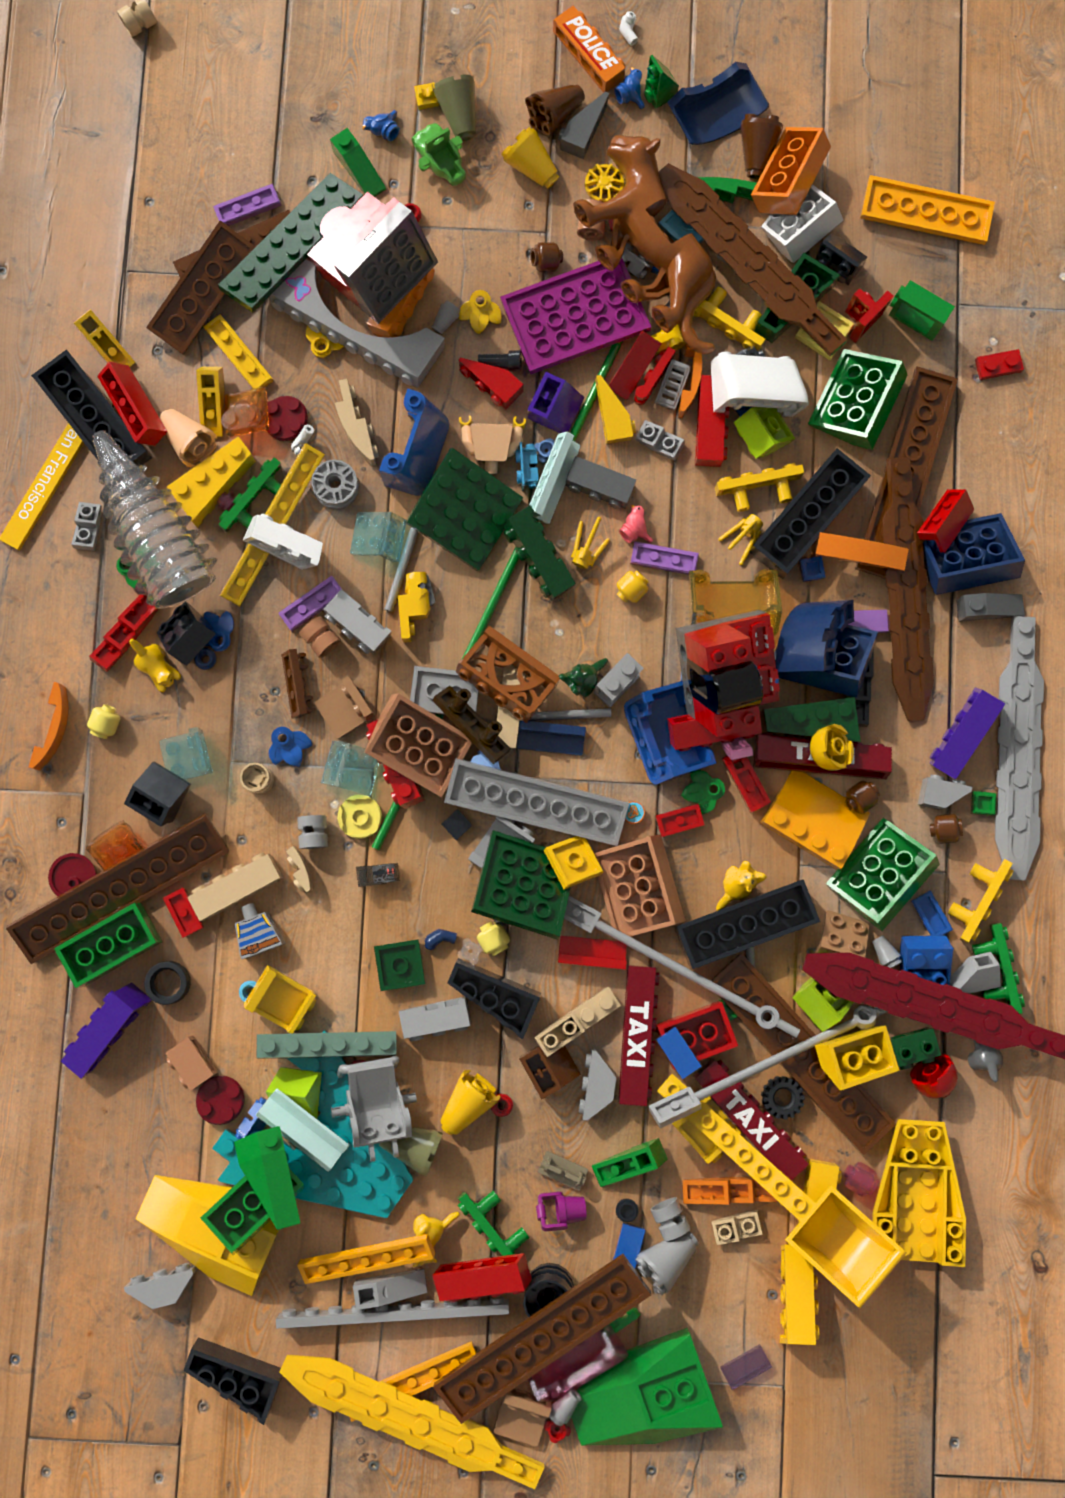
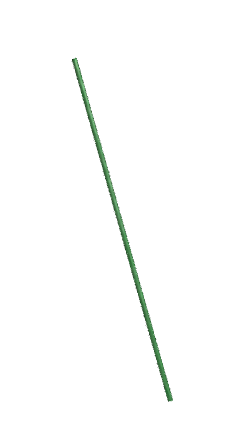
M623 341L613 344L598 373L604 380ZM595 382L570 432L574 435L572 440L574 442L597 397ZM516 546L463 657L483 635L519 560L515 551L517 549ZM435 714L440 719L444 717L442 714ZM394 801L372 845V848L379 851L401 807L399 804L396 805Z

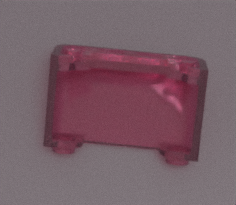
M608 1324L530 1377L528 1381L538 1402H554L567 1394L571 1389H578L620 1363L629 1354L612 1326Z

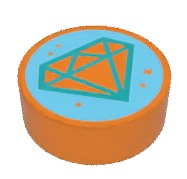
M629 802L625 821L630 824L639 823L645 815L644 807L639 802Z

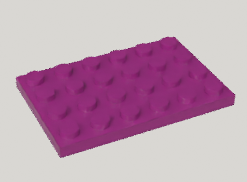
M621 258L618 266L613 271L606 269L599 261L500 296V301L530 375L638 336L642 331L645 333L651 331V325L642 303H633L623 294L621 282L631 279L623 258Z

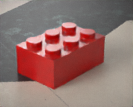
M720 1001L656 1024L660 1036L676 1027L698 1061L738 1046L723 1003ZM670 1062L671 1068H672L673 1070H676V1069L674 1068V1066L672 1065V1063Z

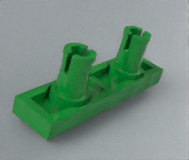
M275 457L271 461L266 460L260 468L262 472L257 478L253 476L246 485L248 489L245 493H239L232 502L234 506L231 510H225L219 517V521H221L219 526L226 533L237 522L248 529L253 516L246 512L247 508L263 489L269 490L274 495L277 494L282 484L274 479V475L282 466L281 462Z
M1002 923L990 924L992 941L973 944L972 950L974 955L991 952L997 956L1003 983L1001 987L983 990V997L987 1000L989 998L993 1000L1006 999L1008 1005H1011L1019 1014H1022V1007H1025L1022 993L1018 994L1016 985H1019L1020 982L1017 971L1013 972L1011 965L1014 962L1012 950L1007 948L1006 940H1009L1007 928L1002 927Z
M493 1190L478 1203H473L465 1192L457 1197L460 1201L457 1206L465 1216L471 1215L474 1219L472 1225L479 1234L484 1232L489 1240L486 1241V1244L493 1253L498 1251L501 1256L514 1255V1251L530 1238L522 1227L506 1241L502 1240L486 1220V1214L501 1202Z

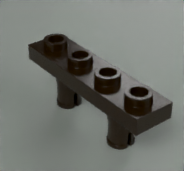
M449 685L436 694L432 701L492 764H495L509 753L511 748L498 736L503 728L501 723L492 721L488 725L467 704L471 698L469 690L463 688L456 692Z

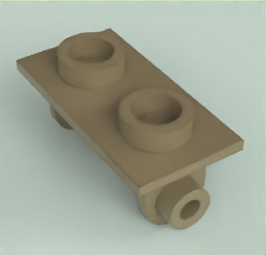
M546 1151L538 1169V1173L578 1191L584 1185L585 1176L588 1172L587 1168L549 1151Z

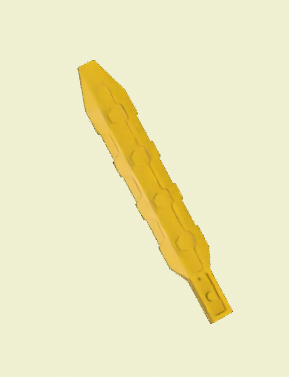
M287 1355L279 1371L311 1403L362 1422V1425L370 1429L383 1431L405 1441V1444L413 1448L433 1453L448 1460V1463L468 1472L494 1471L535 1489L544 1470V1463L501 1445L488 1427L470 1419L460 1424L454 1414L440 1409L438 1405L425 1399L423 1401L397 1390L395 1386L389 1383L379 1382L354 1371V1368L332 1358Z

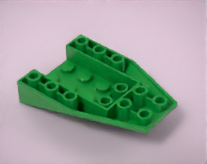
M688 1327L621 1352L576 1389L581 1396V1401L571 1416L581 1446L657 1444L723 1427Z

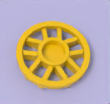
M611 163L610 165L596 164L592 169H589L585 177V190L589 197L594 200L607 202L614 198L624 187L622 173ZM596 170L599 172V176L594 173ZM610 170L614 171L611 176L608 175ZM613 184H614V185H621V186H620V188H617V187L613 186ZM596 185V187L589 189V186ZM600 191L599 198L593 195V193ZM610 191L616 192L617 194L611 197ZM602 193H607L608 198H602Z

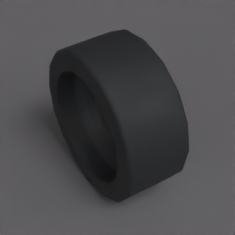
M169 961L154 965L146 974L144 984L145 991L151 1000L158 1004L168 1005L182 1000L189 992L191 982L190 975L185 967L180 963ZM169 969L179 975L181 985L176 994L166 997L157 992L154 982L159 972Z

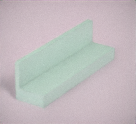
M569 432L557 435L530 502L534 510L531 514L532 517L546 524H549L566 484V478L580 449V444L572 441L574 435Z
M276 1089L256 1114L257 1117L271 1128L280 1126L281 1134L285 1139L328 1172L341 1154L349 1147L348 1143L279 1089Z

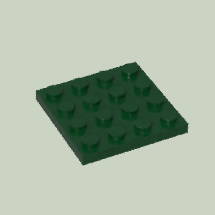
M450 448L405 523L476 571H479L502 534L507 520L512 517L523 497L460 452Z
M493 830L488 842L471 912L558 940L562 930L570 888L563 889L544 852L546 847Z

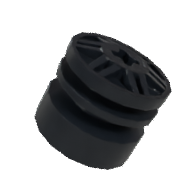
M545 1263L531 1271L532 1280L525 1290L523 1301L526 1315L528 1317L532 1316L574 1287L573 1278L566 1268L559 1264Z

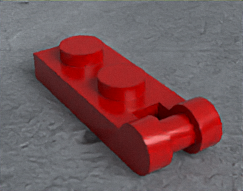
M668 346L665 352L661 351L655 360L657 365L654 370L649 369L644 377L645 384L636 388L634 402L637 405H644L668 369L671 359H674L676 352L674 349Z
M727 755L722 758L724 766L732 777L750 813L771 803L748 757L731 760ZM740 761L743 767L736 770L734 764Z

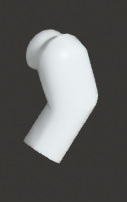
M628 11L621 19L619 30L630 46H633L638 41V37L632 31L636 15Z
M305 425L291 445V450L296 456L300 453L303 445L308 443L314 432V428L311 425Z

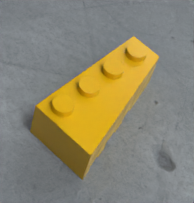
M238 436L168 485L167 488L193 524L198 528L207 514H210L215 509V505L230 492L229 489L243 477L256 461Z
M781 1245V1279H785V1284L781 1285L780 1299L782 1304H785V1309H782V1313H780V1324H782L784 1329V1335H780V1343L816 1345V1340H819V1326L815 1325V1315H818L819 1308L818 1301L814 1300V1290H817L818 1287L817 1276L814 1275L813 1265L791 1245Z

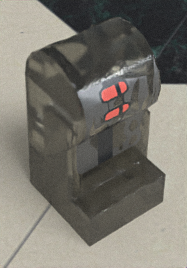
M398 863L356 867L358 887L383 885L400 881Z

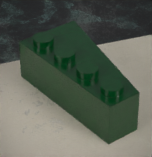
M529 505L507 520L504 526V535L510 543L513 542L517 549L515 551L521 561L525 560L529 566L527 570L534 580L537 579L541 586L539 588L545 598L549 597L552 601L573 588L576 583L561 558L556 559V548L552 541L549 539L545 540L544 527L540 521L537 522L533 519L531 514L534 510Z
M855 697L763 709L766 731L813 736L817 730L837 724L841 725L848 732L845 735L847 740L861 742Z

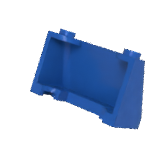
M407 388L403 403L408 411V416L412 417L415 422L404 454H387L382 460L379 472L384 486L411 495L421 496L433 477L449 431V420L422 393Z
M683 681L642 692L628 700L624 705V712L649 780L654 785L716 764L714 752L709 746H694L687 751H678L670 744L667 718L688 715L684 706L686 703Z

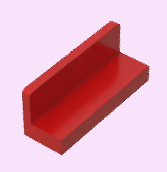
M946 490L918 530L917 535L920 540H935L940 552L945 553L974 511L967 490Z
M560 936L558 963L626 970L627 945L613 940Z

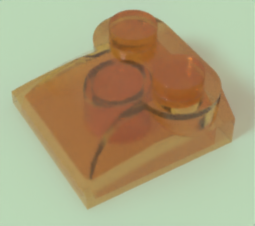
M266 387L225 394V413L222 415L221 423L226 429V435L232 437L269 430Z
M124 820L105 830L86 846V850L103 870L145 848L133 833L131 826L125 823Z

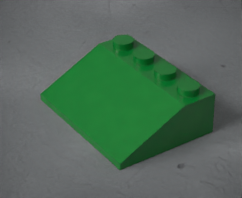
M843 349L808 422L809 426L851 445L873 450L908 376L903 361Z
M883 817L848 857L842 869H838L827 881L826 885L862 917L883 931L937 869L940 863L935 853Z

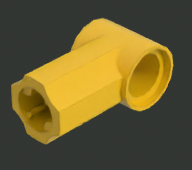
M678 324L669 333L661 329L659 333L652 335L653 338L662 343L656 355L661 351L665 352L668 346L676 351L686 345L680 334Z

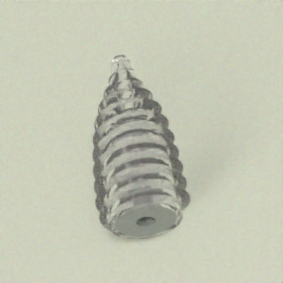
M104 430L96 432L93 435V444L98 457V466L101 467L102 471L99 476V482L105 485L100 493V499L107 503L103 509V515L111 520L108 525V532L117 536L114 540V547L117 550L123 551L120 558L121 563L131 566L127 576L131 580L138 581L135 586V592L140 595H148L146 603L155 606L157 609L178 605L198 595L215 581L216 576L212 568L217 563V559H205L203 555L209 549V545L196 544L195 542L200 536V530H188L186 528L191 522L192 517H179L177 515L182 508V503H169L167 501L172 494V490H159L156 488L160 482V477L148 478L144 474L147 466H137L131 460L133 456H127Z

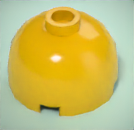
M833 724L821 728L811 738L810 754L815 763L823 769L830 771L846 768V765L851 764L853 761L852 740H847L845 735L848 732L841 725Z

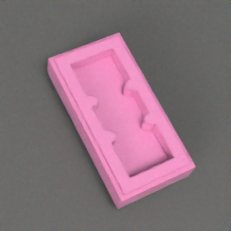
M742 737L735 738L734 741L728 743L721 742L722 749L731 760L753 755L752 747Z

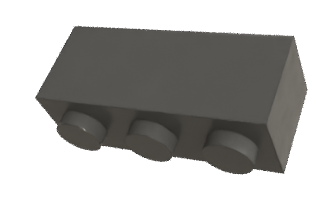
M575 456L566 478L565 486L574 493L580 494L582 492L588 494V497L592 500L606 501L615 509H626L637 479Z

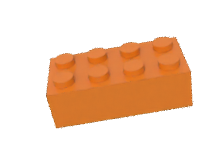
M785 127L751 194L759 213L797 215L831 148L824 128Z

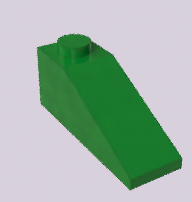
M348 128L330 139L333 153L364 195L369 192L372 196L376 197L386 190L384 183L364 150Z
M657 1138L592 1165V1169L600 1187L658 1169L668 1158L660 1139Z

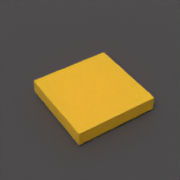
M575 836L544 849L563 889L570 888L603 874V870L586 838Z

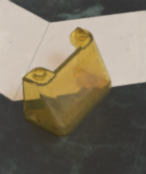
M763 569L755 574L753 581L710 582V574L706 571L689 570V625L761 610L770 615L774 636L777 635L782 616L777 570Z

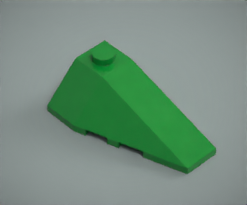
M280 1126L258 1131L235 1141L239 1166L276 1229L280 1230L301 1224Z

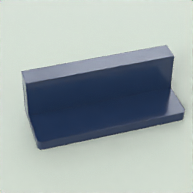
M519 720L517 748L581 756L583 755L586 727L533 721L525 723Z

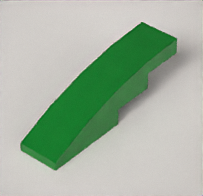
M697 177L704 180L719 196L721 201L733 204L735 196L753 201L751 194L757 184L755 182L723 177Z

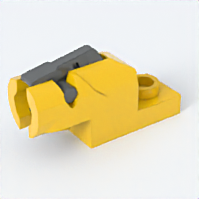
M426 572L406 574L405 594L407 595H398L401 639L403 643L412 642V636L415 635L414 622L410 621L427 619L430 607L436 602L430 579Z

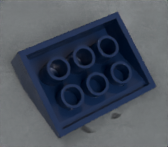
M1002 513L967 520L945 553L940 552L935 540H924L923 542L924 564L935 595L1021 578L1025 559Z
M847 625L842 632L837 633L835 638L838 640L835 669L826 671L778 672V678L858 698L878 631ZM776 647V650H775V652H774L775 665H776V652H777V647Z

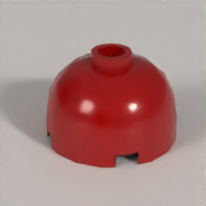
M941 1053V1056L935 1057L934 1062L922 1064L919 1061L910 1072L911 1081L918 1092L932 1099L949 1096L958 1083V1071L950 1057Z

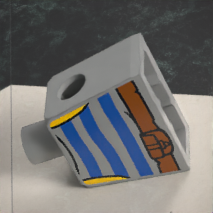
M254 903L241 907L245 920L235 923L241 960L285 944L282 935L268 912L257 914Z

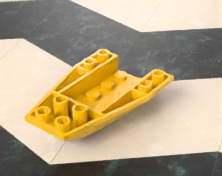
M898 1119L875 1201L872 1222L907 1252L901 1260L937 1262L942 1266L965 1267L966 1216L945 1122Z
M155 1175L136 1220L208 1277L252 1296L276 1236L280 1231L276 1229L272 1220L233 1256L200 1218L232 1187Z

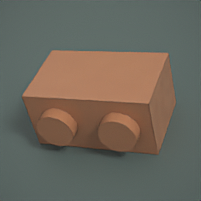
M193 1035L187 1037L165 1053L168 1057L166 1059L167 1063L173 1070H177L180 1075L179 1080L186 1089L189 1088L190 1091L196 1089L218 1073Z

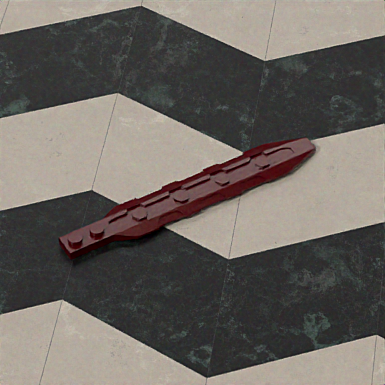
M850 952L806 954L802 970L837 997L858 1004L864 1003L888 1011L889 1014L901 1018L907 1017L931 1025L934 1029L946 1033L952 1032L998 1050L1022 1045L1065 1059V1035L1029 1024L1011 1005L990 998L987 1000L962 992L959 988L947 984L941 985L920 978L917 974L908 971H898Z

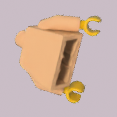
M470 415L469 421L466 423L462 422V417H459L462 442L471 456H475L476 460L485 461V471L489 474L498 473V461H506L507 457L513 456L520 446L523 429L526 424L525 418L522 424L516 422L517 416L513 418V424L473 423Z

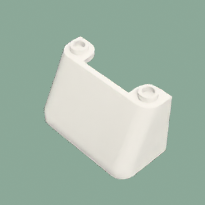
M721 352L711 361L714 412L724 413L725 407L728 406L734 407L737 410L742 406L778 408V412H783V416L793 417L809 405L808 395L796 362L789 356L772 358Z

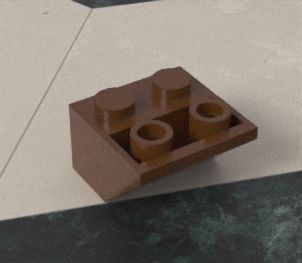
M539 1045L519 1056V1060L541 1100L560 1090L581 1075L565 1045L548 1057H546Z

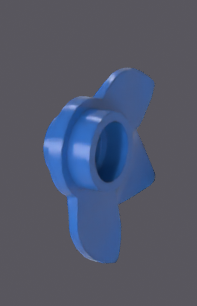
M226 611L219 617L214 613L205 612L204 618L211 624L216 633L205 646H211L215 651H225L230 646V634L234 629V620L231 613ZM220 637L223 638L222 644L218 642Z
M277 727L271 735L273 744L269 748V758L274 765L279 764L284 759L289 765L299 767L302 763V749L311 747L312 742L302 731L292 732L287 727ZM285 734L287 739L281 742L278 740V736Z

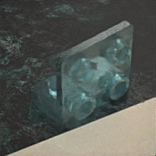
M358 512L350 554L381 556L392 562H400L406 519L393 512Z
M198 727L188 729L189 733L159 741L165 768L184 780L213 773L204 733Z
M332 741L321 783L370 796L379 763L376 759L364 753L366 748L343 741Z

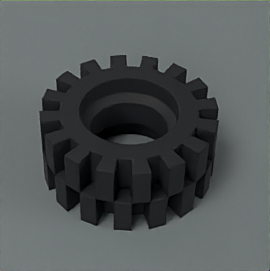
M776 1076L774 1079L768 1080V1084L763 1086L764 1091H761L762 1104H764V1108L771 1115L778 1119L786 1120L789 1117H795L796 1113L799 1114L801 1112L800 1108L804 1106L803 1100H805V1095H803L802 1092L804 1091L796 1081L786 1076ZM779 1089H787L791 1093V1101L786 1106H779L774 1100L775 1093Z

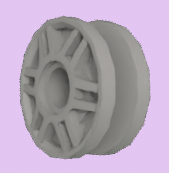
M342 460L325 461L316 468L312 475L311 484L317 500L329 509L345 508L353 503L358 495L359 484L355 471ZM334 481L341 483L338 488H331L330 484Z

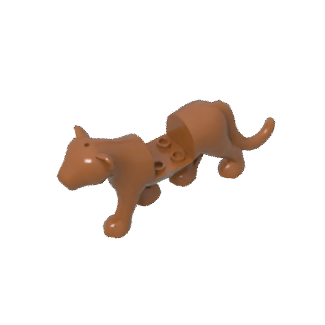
M615 135L607 149V155L613 160L618 170L624 176L625 186L614 198L599 205L593 206L584 199L575 201L573 203L574 213L587 228L597 223L614 219L611 245L602 244L595 247L598 261L606 269L613 271L622 258L627 242L630 241L640 255L659 270L655 281L647 286L641 285L634 279L624 280L621 282L623 294L633 303L659 300L670 295V308L662 304L652 307V317L656 324L666 333L671 332L679 324L683 341L690 349L700 354H710L715 350V346L712 343L702 342L695 336L692 331V319L698 306L714 290L716 273L713 270L710 256L692 233L683 236L671 244L668 236L656 224L654 217L667 202L660 182L655 156L661 143L660 139L656 138L650 141L649 138L643 136Z

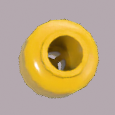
M637 570L635 572L628 571L616 584L619 590L617 595L625 603L628 600L632 603H637L648 592L647 584L649 581Z

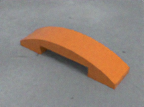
M692 328L693 333H694L695 336L697 337V334H696L694 328ZM687 344L685 356L693 357L690 391L682 390L678 418H683L690 409L696 396L702 373V354L693 351Z
M57 682L53 683L48 700L49 704L56 707L44 747L34 746L28 766L39 771L56 753L67 726L69 710L67 691L64 685Z

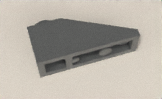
M608 92L600 95L570 119L566 128L563 127L558 138L561 141L560 150L584 159L608 106Z
M968 594L956 600L959 622L1025 616L1022 594Z

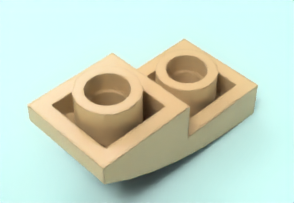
M292 846L286 851L289 855L287 860L295 869L299 867V870L293 874L296 878L293 882L301 892L305 890L310 893L313 891V883L309 868L298 848Z
M758 1210L743 1212L712 1221L717 1245L738 1242L742 1238L763 1235Z

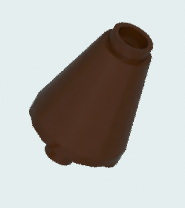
M567 85L537 91L526 97L525 104L528 108L530 116L529 125L531 128L538 129L539 132L547 136L556 132L584 101L585 94L583 89L579 85Z
M745 114V119L741 121L744 165L748 178H760L779 141L784 125L779 122L778 116L767 115L766 118H761L756 114Z

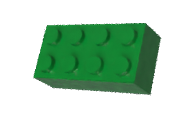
M133 903L54 949L74 987L81 988L163 941L142 903Z
M289 1168L296 1196L305 1187L302 1181ZM246 1176L200 1217L233 1256L271 1220Z

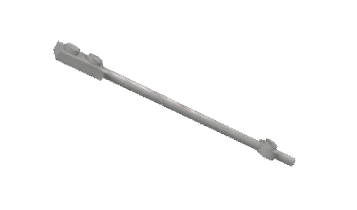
M571 896L568 897L564 916L565 920L589 933H592L594 928L602 931L755 1015L756 1021L761 1027L766 1029L777 1027L797 1038L800 1029L780 1019L779 1013L774 1007L768 1005L758 1007L600 921L599 918L602 913ZM766 1012L771 1014L769 1021L763 1019V1015Z
M865 1005L859 1006L854 1010L852 1019L695 1093L689 1086L649 1105V1111L661 1129L701 1110V1100L798 1055L815 1045L821 1044L856 1026L860 1029L874 1027L876 1017L888 1011Z

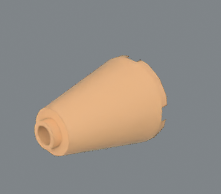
M174 409L165 410L161 413L160 420L168 431L165 435L182 463L188 467H195L194 463L202 462L213 454L217 446L215 443L217 436L212 430Z

